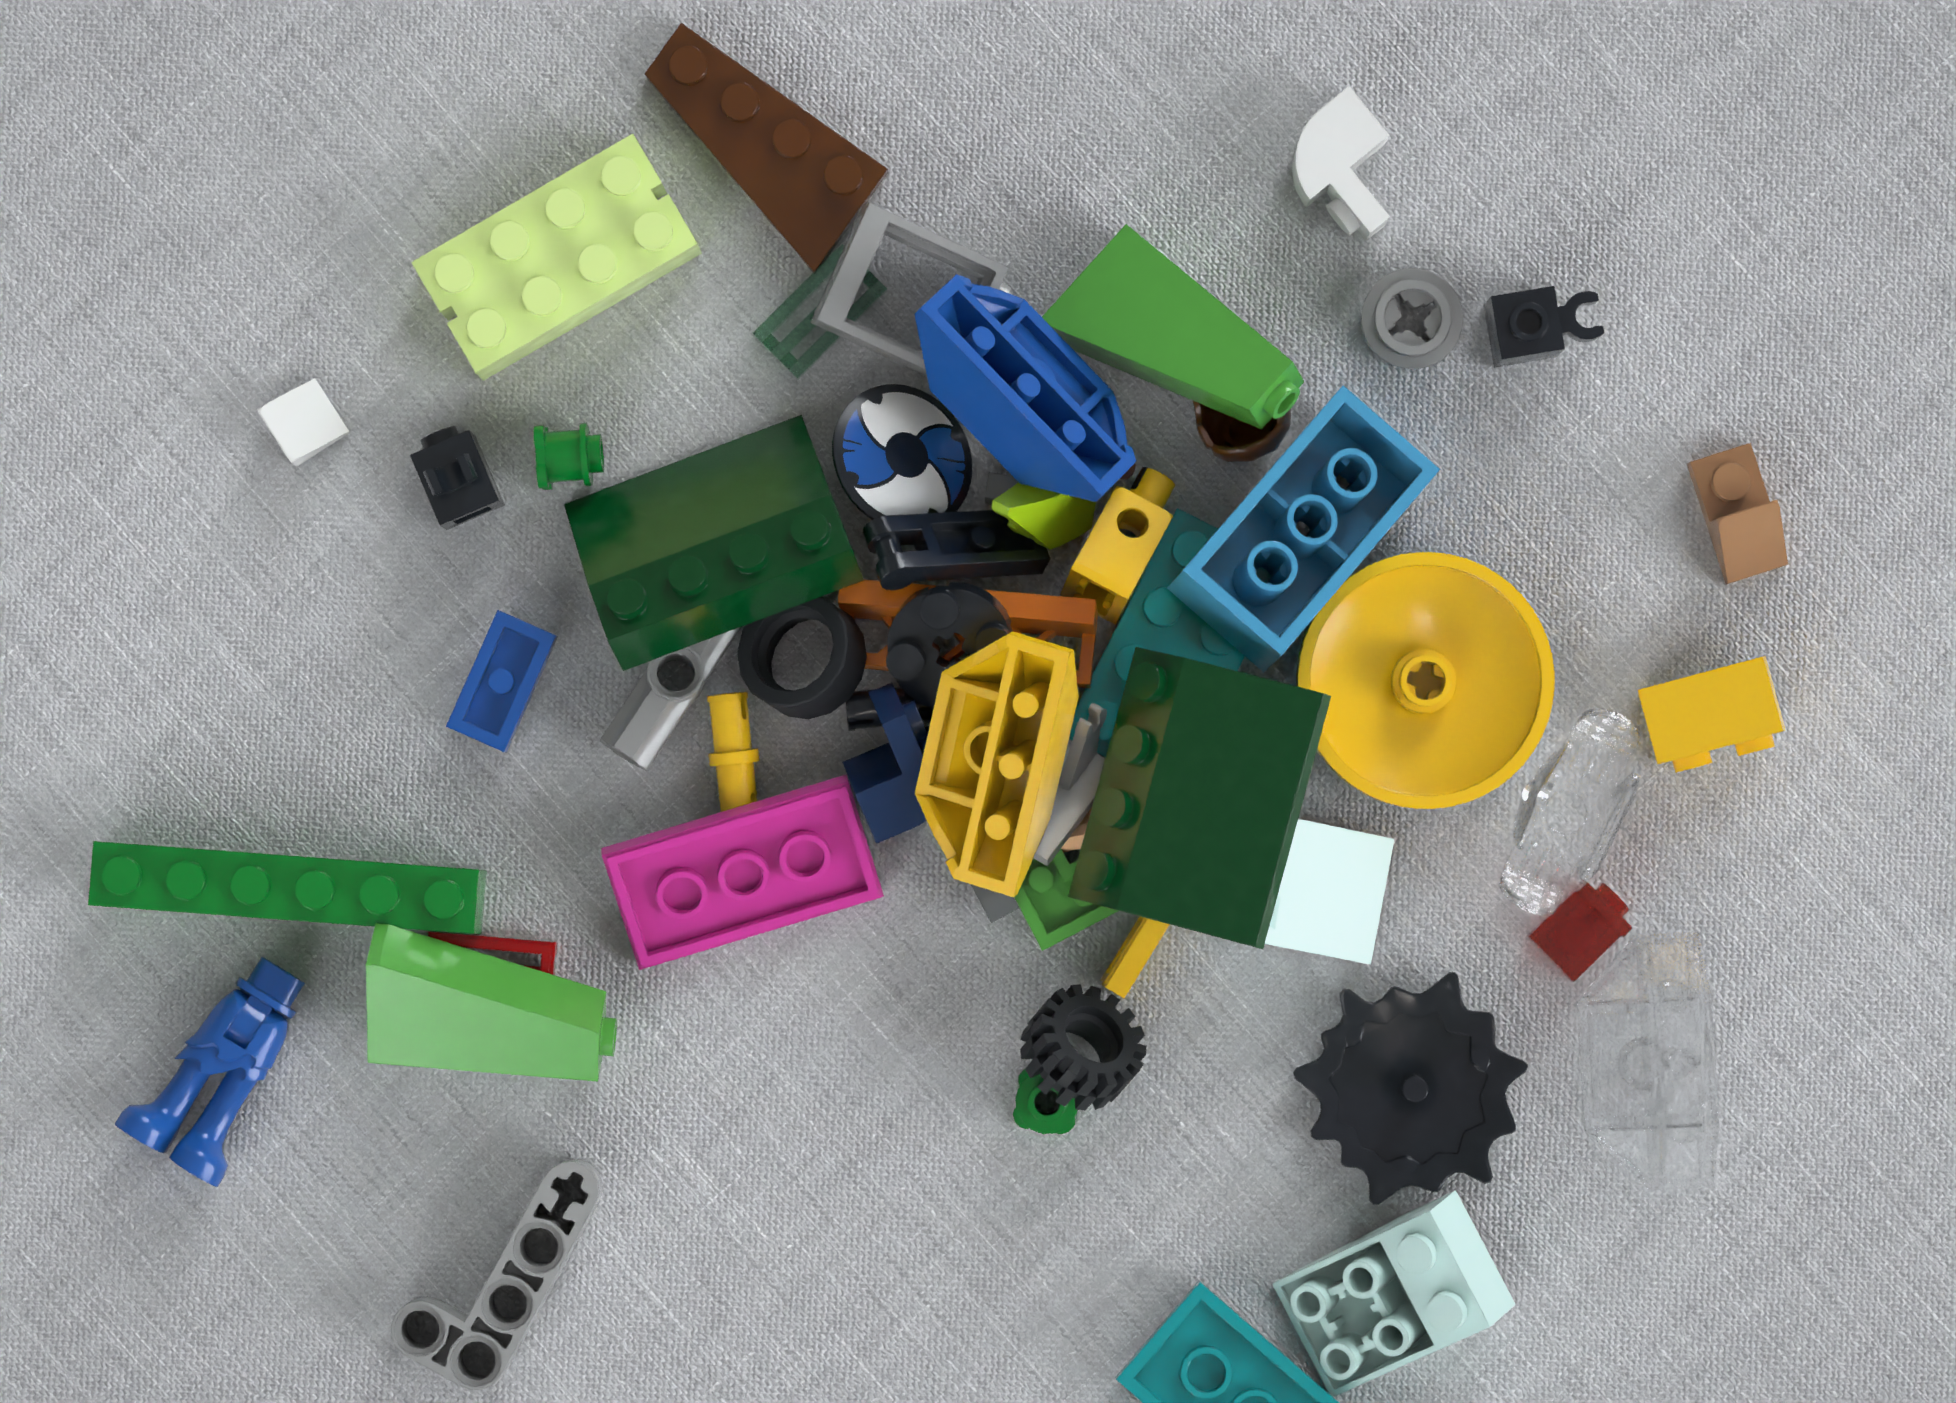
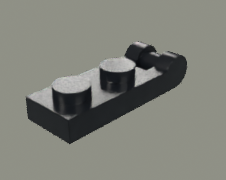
M993 510L882 516L867 523L862 532L869 551L878 556L879 561L876 564L875 570L882 588L886 590H899L913 582L1043 574L1051 559L1046 547L1012 531L1007 525L1009 520ZM914 545L916 551L903 552L901 546Z

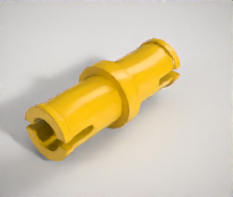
M748 691L707 696V702H709L714 745V752L708 753L709 766H716L720 812L758 801L754 762L760 761L759 749L752 748L747 704Z

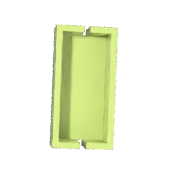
M631 134L411 263L440 313L449 321L447 325L475 373L484 381L699 256L702 252L634 134Z

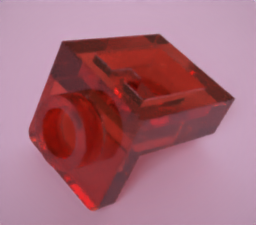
M1588 882L1580 883L1527 937L1571 982H1574L1619 937H1625L1633 929L1623 918L1630 909L1606 884L1602 883L1595 890Z

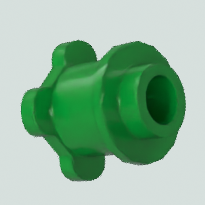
M587 422L580 423L578 430L549 432L548 427L544 425L534 426L536 474L539 489L553 490L554 482L580 480L584 481L585 486H592L593 473L604 472L601 434L590 435Z
M1024 1069L1018 1077L1019 1088L1015 1097L1016 1108L1013 1111V1118L1016 1124L1023 1129H1030L1041 1134H1065L1069 1132L1075 1125V1117L1078 1111L1075 1110V1098H1072L1066 1106L1059 1104L1057 1109L1051 1113L1040 1112L1036 1108L1034 1101L1037 1094L1041 1092L1038 1086L1044 1079L1040 1074L1030 1078ZM1051 1088L1058 1095L1059 1092Z

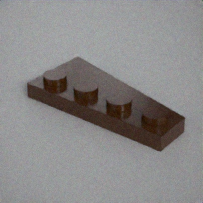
M683 23L678 26L645 72L646 79L694 135L706 146L724 170L749 196L766 219L785 238L815 275L856 219L861 208L866 205L886 177L888 169Z

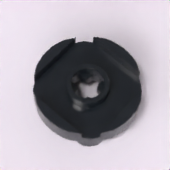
M950 582L949 586H936L929 590V587L916 591L901 605L888 633L886 664L890 674L896 678L898 685L906 694L918 703L934 709L942 671L961 661V659L955 657L948 661L939 655L941 648L934 643L938 636L948 640L954 633L960 634L965 638L962 649L970 656L1013 631L1010 626V617L1004 606L989 592L972 584Z

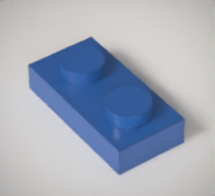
M497 610L446 727L507 753L558 636Z

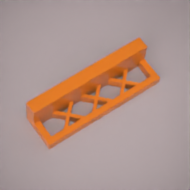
M864 579L861 582L840 589L838 605L840 609L852 616L854 620L856 618L881 620L890 629L897 611L912 594L926 587H929V590L936 586L910 584L899 590H886L882 588L880 581ZM985 590L1004 606L1010 617V626L1013 632L1041 634L1036 639L1049 642L1055 636L1082 638L1079 671H1076L1077 687L1091 689L1098 620L1096 599ZM953 634L959 644L942 657L945 660L950 661L954 657L959 658L965 653L962 649L965 638L960 634ZM888 645L878 653L866 652L867 659L864 669L889 671L886 664Z

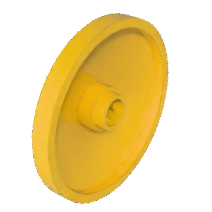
M1415 552L1385 558L1368 565L1350 576L1341 585L1307 628L1298 656L1296 686L1331 696L1317 752L1342 780L1363 794L1387 804L1413 809H1437L1467 803L1486 795L1510 779L1525 764L1542 738L1549 721L1555 689V671L1552 652L1544 628L1533 608L1511 583L1484 565L1467 558L1437 552Z

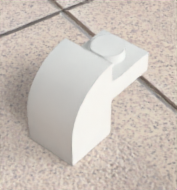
M1350 86L1318 110L1307 122L1294 151L1292 176L1296 192L1306 208L1324 193H1327L1332 201L1326 205V208L1336 223L1348 235L1357 230L1363 239L1367 241L1386 225L1390 216L1353 170L1383 147L1389 134Z

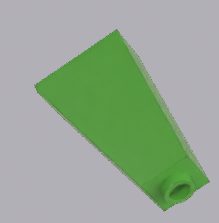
M1127 224L1123 226L1042 316L1074 351L1259 429H1262L1272 417L1278 419L1293 407L1300 394L1299 387L1304 383L1292 360Z
M375 923L366 962L368 1063L598 1082L602 1056L614 1057L617 1018L606 1017V991L396 926Z

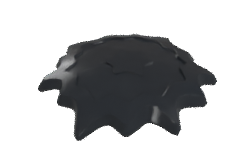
M1455 972L1447 973L1422 993H1412L1393 986L1381 999L1374 1003L1363 1000L1351 989H1343L1339 993L1343 1016L1340 1023L1334 1028L1321 1033V1041L1324 1048L1321 1056L1312 1062L1297 1067L1293 1072L1294 1079L1312 1092L1320 1102V1114L1310 1130L1311 1137L1315 1140H1336L1340 1143L1341 1164L1344 1167L1358 1168L1365 1173L1369 1184V1201L1373 1205L1381 1204L1404 1187L1414 1186L1431 1192H1438L1446 1180L1455 1173H1465L1483 1184L1491 1183L1493 1174L1488 1159L1489 1148L1493 1141L1500 1136L1512 1134L1516 1131V1124L1505 1093L1508 1086L1523 1075L1528 1068V1064L1524 1060L1511 1056L1496 1047V1025L1493 1014L1490 1012L1472 1011L1466 1008L1462 1000L1459 978Z

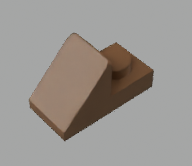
M1751 443L1687 463L1725 584L1788 565L1780 506L1778 500L1771 502L1769 500Z

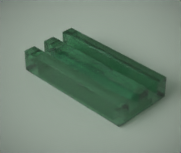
M843 244L753 332V336L797 380L841 337L826 331L798 360L790 353L816 327V325L810 323L816 308L781 342L772 334L832 275L844 248ZM867 270L862 281L868 290L851 306L846 317L854 322H857L887 292V288L869 270Z

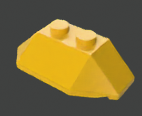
M1012 631L942 671L915 795L936 841L948 859L945 862L953 879L1013 898L1018 894L1051 819L1079 697L1073 649Z

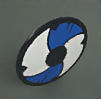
M900 384L880 385L870 388L855 397L838 418L832 440V457L836 475L848 498L868 518L873 520L889 515L957 512L968 494L972 479L971 451L959 422L939 400L911 386Z

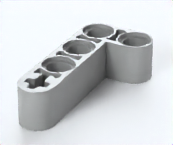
M568 1159L552 1167L541 1181L470 1313L466 1314L441 1299L431 1296L418 1297L401 1307L393 1317L390 1327L391 1339L396 1348L406 1357L463 1388L483 1390L495 1384L508 1370L600 1202L603 1193V1180L598 1170L591 1163L581 1159ZM575 1173H578L584 1178L580 1188L588 1193L587 1200L577 1198L565 1211L562 1219L575 1222L572 1230H570L559 1218L540 1214L539 1210L542 1204L550 1212L556 1209L564 1194V1190L556 1184L558 1178L567 1180ZM543 1228L549 1230L555 1236L558 1243V1251L552 1261L540 1263L528 1256L525 1250V1238L530 1230ZM500 1286H516L524 1293L527 1307L522 1317L509 1319L497 1312L494 1306V1295ZM423 1310L436 1318L439 1324V1334L434 1343L421 1344L410 1337L407 1331V1321L412 1312ZM470 1342H482L493 1350L496 1364L491 1373L477 1375L466 1368L463 1362V1352L467 1344Z

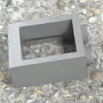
M869 202L859 212L810 323L927 376L921 352L846 318L883 234L978 278L977 285L993 287L1006 293H1010L1011 290L1010 285L1003 283L1009 267Z

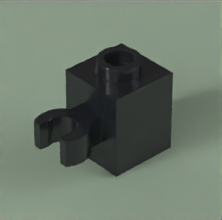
M1554 286L1491 296L1483 306L1494 368L1556 358L1565 350L1563 335H1568L1578 342H1591L1598 339L1604 334L1603 326L1585 328L1576 320L1577 308L1596 304L1599 301L1598 293L1592 291L1579 292L1573 295L1564 306L1559 307Z
M451 426L436 431L420 440L423 446L422 450L410 455L438 523L444 529L449 530L505 506L478 440L470 430L459 434L456 426Z

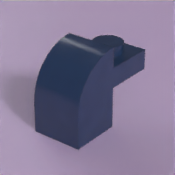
M892 682L868 692L889 743L842 762L876 844L911 830L927 821L916 798L915 790L930 725L924 726L914 700L901 705Z

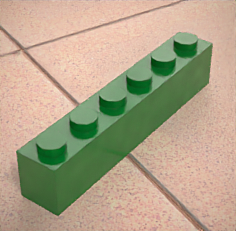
M93 841L88 905L375 927V923L389 924L402 929L482 934L487 870Z

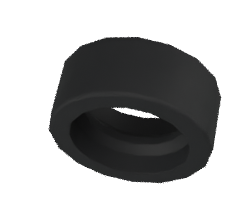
M822 596L745 625L737 651L740 676L750 692L782 714L802 719H812L830 714L848 701L862 680L867 659L864 635L853 617ZM808 620L820 621L828 627L832 634L833 648L828 665L820 677L807 687L797 690L784 689L776 683L772 673L771 664L776 646L783 635L798 623Z

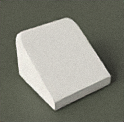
M316 379L289 391L257 409L281 449L295 466H299L350 433Z

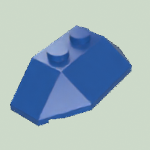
M956 274L914 314L930 391L1020 484L1096 502L1137 461L1133 448L1127 445L1125 424L1112 389L1025 299L993 287L971 284L970 279Z

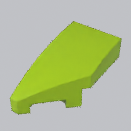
M1018 482L993 500L992 509L995 513L1009 520L1007 525L1012 531L1030 538L1035 543L1051 550L1079 537L1092 528L1096 502Z

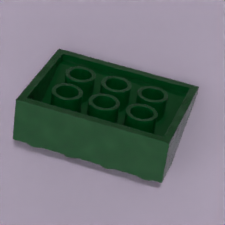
M802 415L564 504L587 584L603 630L623 671L864 580Z
M1135 647L1068 897L1263 949L1331 696L1212 664Z

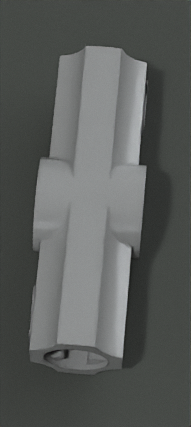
M741 627L649 661L646 671L601 737L600 742L629 763L647 771L689 706L700 696L704 683ZM670 661H682L692 668L695 677L686 689L671 691L665 689L657 678L660 668Z

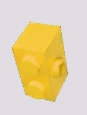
M1766 656L1638 690L1657 764L1672 761L1675 773L1713 763L1710 750L1735 744L1737 756L1775 747L1772 734L1785 731Z

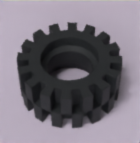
M1081 984L1071 985L1066 992L1061 988L1048 998L1023 1030L1020 1040L1026 1043L1021 1047L1020 1053L1021 1059H1033L1025 1070L1030 1078L1041 1075L1044 1080L1038 1088L1045 1095L1053 1088L1059 1092L1055 1102L1066 1106L1072 1098H1075V1110L1086 1111L1091 1104H1093L1095 1110L1103 1108L1122 1092L1141 1070L1144 1064L1141 1060L1146 1056L1147 1045L1138 1044L1145 1036L1142 1027L1131 1028L1129 1025L1136 1017L1130 1008L1120 1013L1115 1008L1120 1001L1119 998L1110 994L1103 1001L1100 999L1101 988L1090 986L1083 994ZM1066 1032L1085 1039L1097 1052L1100 1062L1089 1060L1078 1053L1069 1042Z

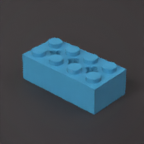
M1343 385L1167 589L1261 671L1265 672L1284 654L1440 469ZM1338 475L1345 478L1349 483L1346 490L1337 484L1336 477ZM1299 521L1305 523L1310 529L1306 536L1296 529ZM1259 567L1264 568L1271 575L1266 583L1262 582L1256 575Z

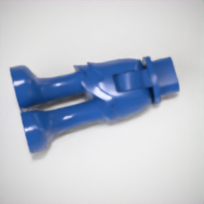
M264 957L260 958L247 980L239 977L235 984L240 990L234 989L223 997L212 1009L197 1032L185 1041L187 1046L174 1058L184 1059L164 1091L150 1104L129 1105L121 1112L115 1122L119 1129L144 1145L160 1153H167L177 1137L186 1115L210 1075L226 1073L200 1117L169 1156L178 1166L215 1187H218L228 1167L223 1153V1144L228 1130L249 1093L258 1081L265 1080L268 1069L273 1067L287 1036L288 1020L286 1019H292L297 1013L291 1008V1005L305 984Z

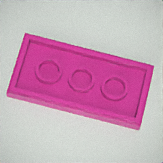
M847 774L601 848L602 858L639 970L884 897Z

